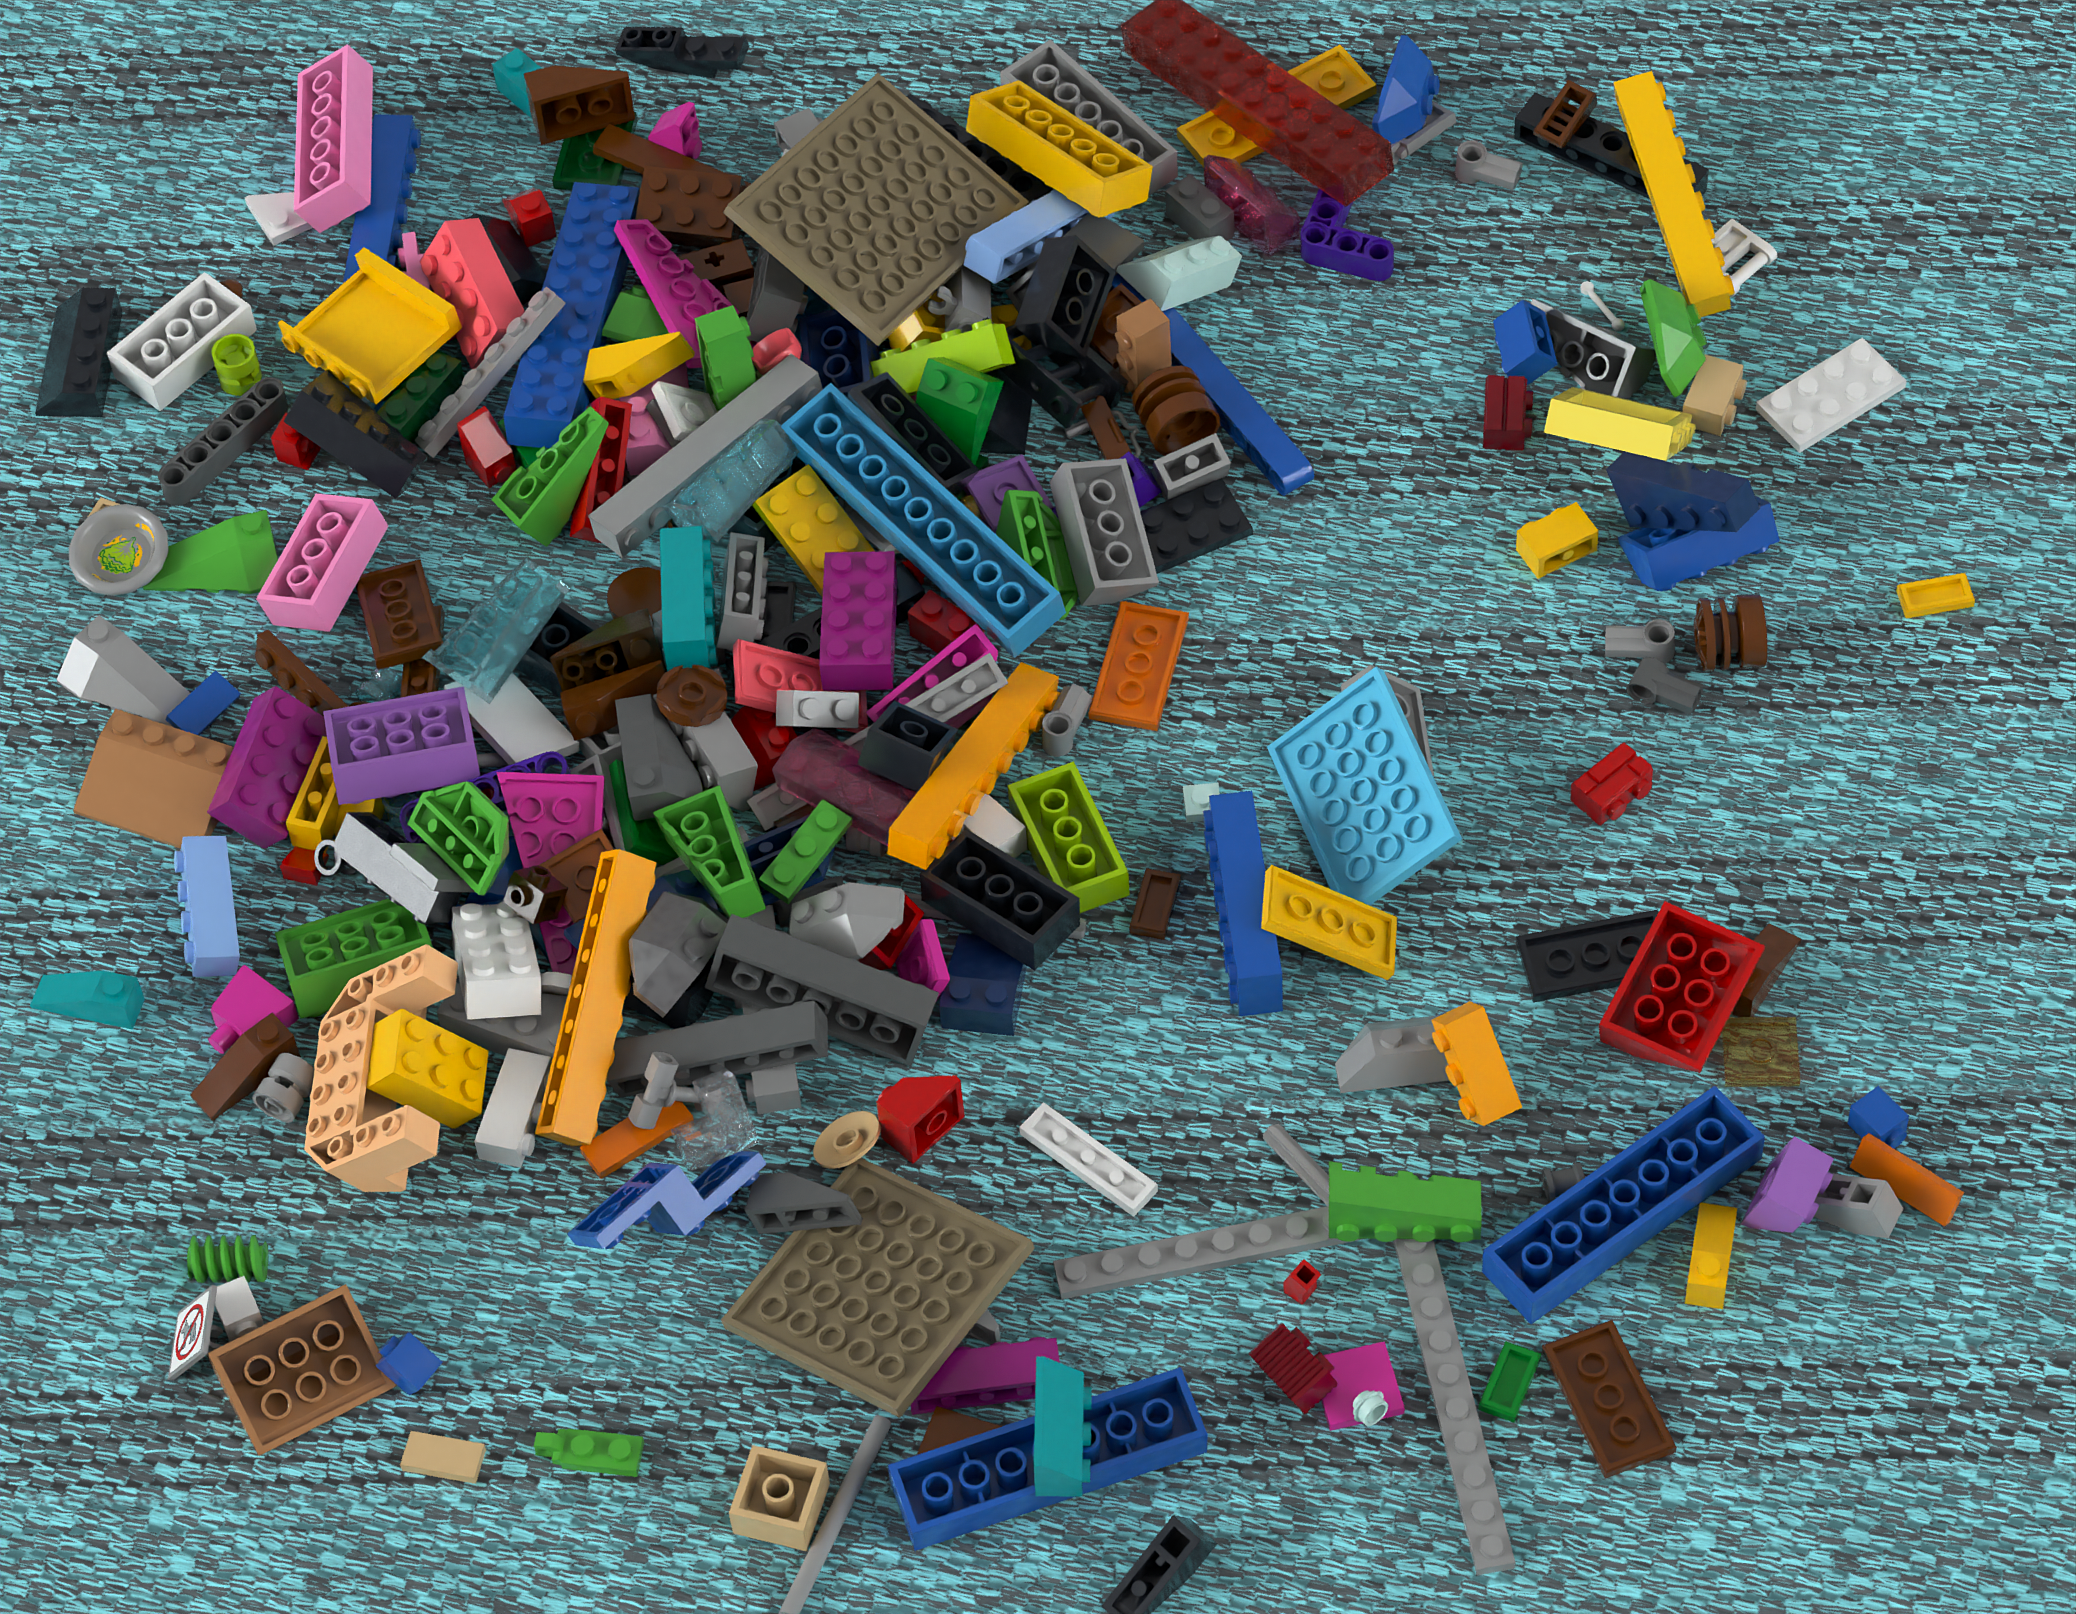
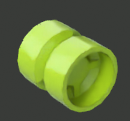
M229 334L216 341L212 347L211 355L220 386L228 394L242 396L262 379V372L253 341L242 334Z

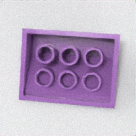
M464 686L323 711L332 773L339 805L348 803L358 804L365 800L381 797L392 798L403 793L415 791H430L437 787L462 783L480 776Z

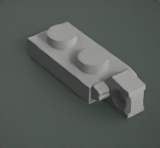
M1432 101V113L1427 115L1421 130L1385 149H1377V147L1373 149L1376 165L1386 170L1397 164L1399 158H1407V155H1411L1457 122L1455 113Z

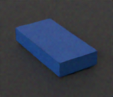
M215 670L166 716L165 720L174 728L200 735L240 698L241 693Z

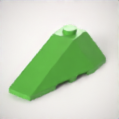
M267 510L232 517L168 546L169 552L162 569L148 584L143 586V590L184 592L187 589H206L210 593H219V590H236L239 594L260 592L279 559Z

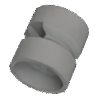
M279 1054L268 1072L269 1077L264 1078L252 1097L254 1103L268 1116L286 1123L293 1122L304 1104L303 1098H307L311 1094L315 1068L293 1054Z

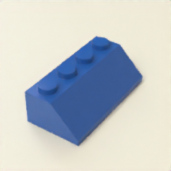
M1757 496L1755 497L1760 509L1737 532L1639 528L1618 537L1619 544L1640 581L1656 591L1670 590L1676 586L1677 582L1687 578H1700L1707 574V570L1714 567L1735 564L1738 558L1744 555L1765 552L1769 549V545L1779 542L1780 539L1771 504Z

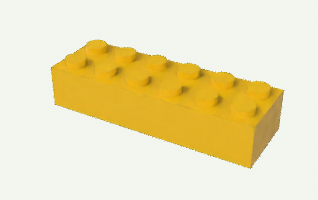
M1020 80L970 96L966 125L967 132L978 138L980 142L998 151L1003 157L1021 166L1024 171L1042 180L1047 186L1053 187L1065 195L1070 201L1088 210L1091 215L1098 218L1105 217L1108 214L1131 208L1148 200L1152 165Z

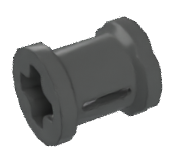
M1575 1162L1572 1167L1550 1171L1546 1168L1541 1171L1543 1188L1548 1202L1553 1201L1585 1178L1580 1162Z

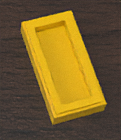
M1966 573L1898 584L1896 589L1906 619L1974 607L1975 603Z

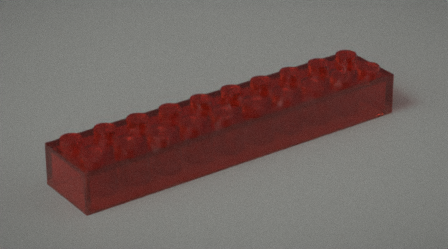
M1155 0L1120 25L1125 53L1207 111L1214 113L1217 118L1345 207L1394 171L1390 141L1183 0Z

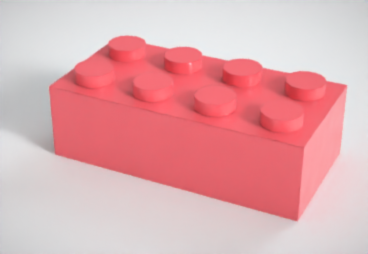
M480 219L445 221L419 262L434 293L455 307L462 325V329L455 336L471 369H476L485 359L484 355L488 348L494 343H498L507 333L506 330L511 321L520 317L525 311Z

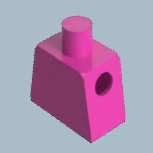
M243 965L211 1007V1013L218 1029L208 1038V1041L216 1051L224 1054L245 1031L272 1012L288 1028L299 1019L294 1001L249 967Z

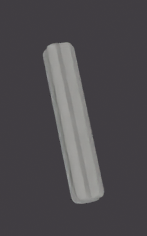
M1280 1124L1270 1125L1263 1134L1264 1141L1329 1206V1175Z

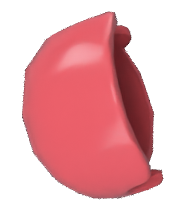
M783 328L759 341L752 349L754 357L751 359L761 375H765L790 354L800 359L802 347L789 328Z

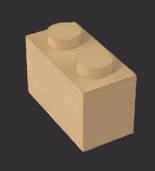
M1705 354L1706 360L1696 373L1683 404V412L1693 414L1691 423L1696 424L1695 429L1721 436L1725 424L1731 426L1737 409L1734 402L1736 399L1742 400L1747 380L1742 379L1744 365Z

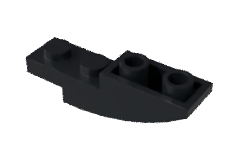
M624 27L615 52L618 56L649 68L704 78H715L718 69L740 70L749 44L746 37L686 36L683 27Z

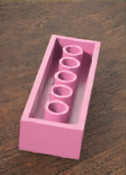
M348 44L298 73L294 212L319 233L338 225L345 218L364 210L371 204L373 66Z

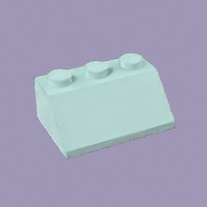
M1214 236L1178 244L1118 266L1116 271L1146 300L1151 298L1161 311H1165L1229 287L1242 255L1223 237Z

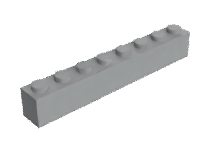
M793 354L788 355L589 514L595 538L622 558L637 548L646 538L663 527L671 518L688 507L697 497L714 486L728 472L739 466L748 456L761 446H764L774 435L781 431L780 426L823 390L819 373Z

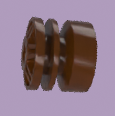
M1181 365L1170 366L1156 371L1145 378L1133 394V408L1139 416L1141 423L1146 427L1147 435L1154 448L1161 455L1166 456L1213 435L1219 428V415L1211 400L1206 396L1205 389L1200 383L1197 374L1189 367Z
M1759 593L1735 595L1732 611L1730 612L1727 611L1725 601L1721 596L1716 597L1714 600L1713 613L1709 599L1698 598L1696 617L1694 618V641L1704 672H1714L1716 655L1722 671L1729 669L1731 654L1736 655L1741 669L1766 666L1767 627L1764 606Z

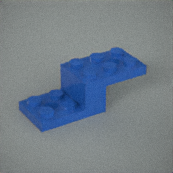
M728 1150L693 1182H690L679 1165L649 1162L568 1232L567 1235L575 1246L610 1249L623 1239V1232L632 1224L637 1225L645 1219L648 1220L658 1233L683 1236L693 1235L705 1225L704 1219L713 1211L722 1210L732 1201L731 1195L740 1187L745 1188L755 1182L760 1176L758 1171L767 1163L759 1152Z

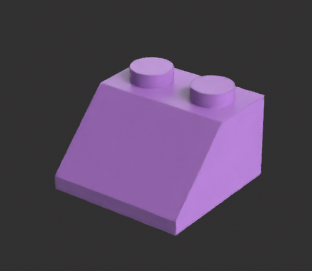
M1794 1136L1769 1163L1741 1225L1753 1229L1793 1233L1803 1222L1809 1224L1819 1207V1204L1814 1202L1817 1194H1823L1832 1179L1833 1174L1829 1173L1828 1170L1834 1158Z

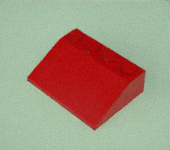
M1664 901L1599 1023L1600 1041L1635 1057L1700 1073L1765 950V945Z

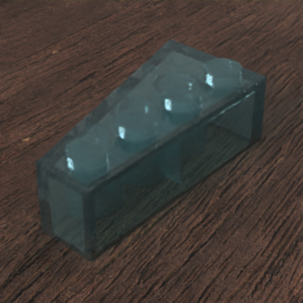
M526 557L494 588L495 594L483 604L479 602L470 611L472 616L458 629L453 627L444 636L446 641L435 651L430 649L422 658L490 704L570 588L550 572Z

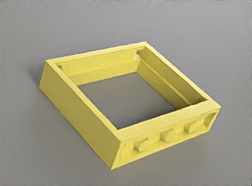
M1572 387L1551 398L1544 433L1667 461L1687 447L1688 444H1691L1696 424L1691 423L1693 414Z

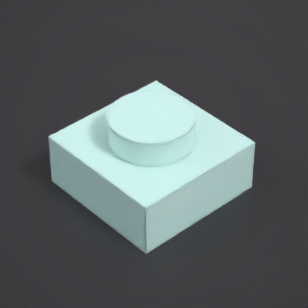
M1218 783L1183 786L1186 822L1204 821L1203 811L1209 810V796L1220 794Z

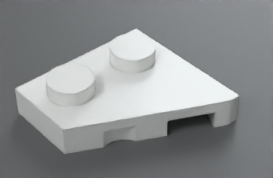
M294 192L249 195L245 197L246 205L273 246L313 228L294 212Z

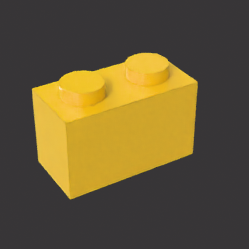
M1575 502L1567 507L1557 508L1550 515L1537 521H1530L1518 529L1516 551L1537 579L1597 551L1599 531L1579 504Z

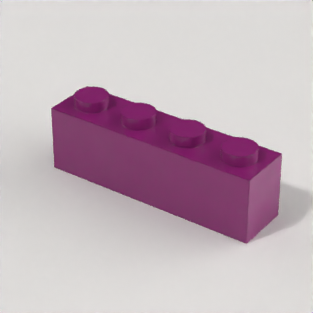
M1034 1337L1026 1342L1011 1344L996 1342L988 1347L955 1348L910 1405L911 1414L934 1412L936 1406L953 1410L1035 1399L1036 1356H1044L1060 1363L1057 1338Z

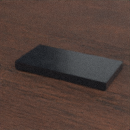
M1652 910L1516 936L1517 949L1533 1003L1619 987L1659 911Z

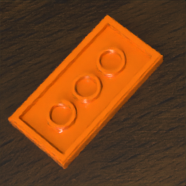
M1126 601L1120 602L1088 712L1089 719L1158 731L1188 624L1189 612Z

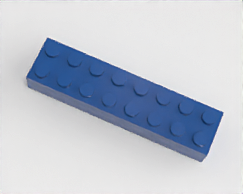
M1713 1086L1483 1250L1482 1273L1530 1324H1533L1762 1159L1765 1136L1716 1086Z
M1181 1367L1092 1396V1409L1084 1410V1423H1091V1446H1083V1459H1090L1091 1461L1090 1483H1083L1082 1495L1207 1453L1208 1434ZM1035 1416L888 1465L890 1485L914 1551L1077 1497L1035 1496Z

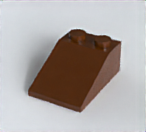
M553 65L523 74L531 117L541 145L603 129L608 124L614 126L636 120L627 71Z

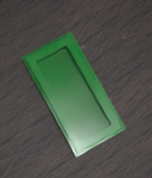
M1505 1341L1479 1402L1478 1410L1515 1423L1541 1361L1542 1354Z

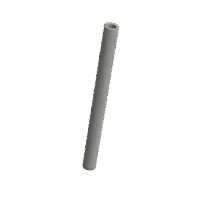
M880 1415L874 1416L778 1614H800L892 1425L887 1418Z

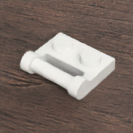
M1734 219L1729 220L1714 233L1715 238L1711 239L1713 247H1720L1725 266L1721 267L1724 276L1729 275L1726 271L1751 250L1756 254L1730 276L1735 294L1739 292L1740 286L1763 265H1769L1777 258V252L1773 246Z

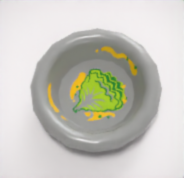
M130 504L105 507L88 516L75 530L69 545V567L77 581L94 593L109 596L132 593L148 584L162 569L169 552L168 533L159 517L144 507Z

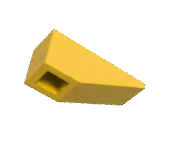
M680 331L589 349L583 382L596 399L600 396L610 399L630 396L694 357L695 352Z

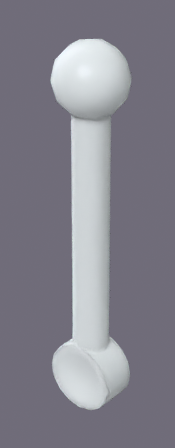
M1583 282L1581 284V292L1589 295L1612 322L1613 330L1622 331L1625 327L1624 321L1616 318L1594 292V284L1592 282Z

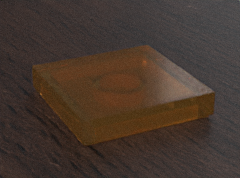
M1729 1017L1722 1030L1725 1087L1800 1086L1796 1017Z

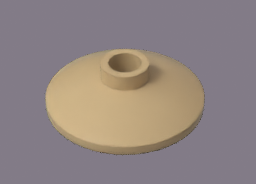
M856 1111L832 1122L824 1129L815 1142L813 1155L817 1163L824 1168L835 1169L847 1166L863 1157L874 1146L880 1135L881 1124L878 1118L868 1111Z

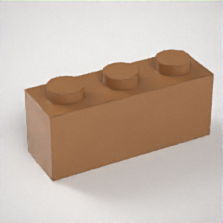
M1151 298L1116 317L1117 332L1115 337L1118 343L1116 359L1119 364V373L1129 381L1124 391L1126 393L1131 392L1134 394L1135 389L1145 378L1156 371L1171 366L1170 320Z

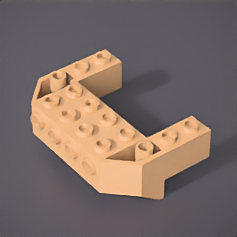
M427 944L350 979L320 1023L304 1150L326 1172L363 1192H402L406 1190L408 1168L437 1156L440 1122L409 1105L396 1109L397 1102L366 1088L374 1024L401 1008L426 1020L428 1006L455 994L458 962Z

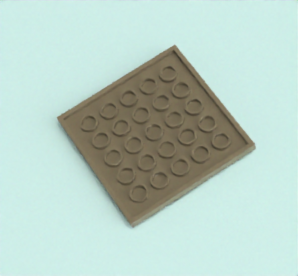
M860 1158L849 1164L830 1188L850 1196L863 1218L861 1225L794 1231L724 1315L721 1322L726 1330L901 1418L1035 1247L1031 1239Z

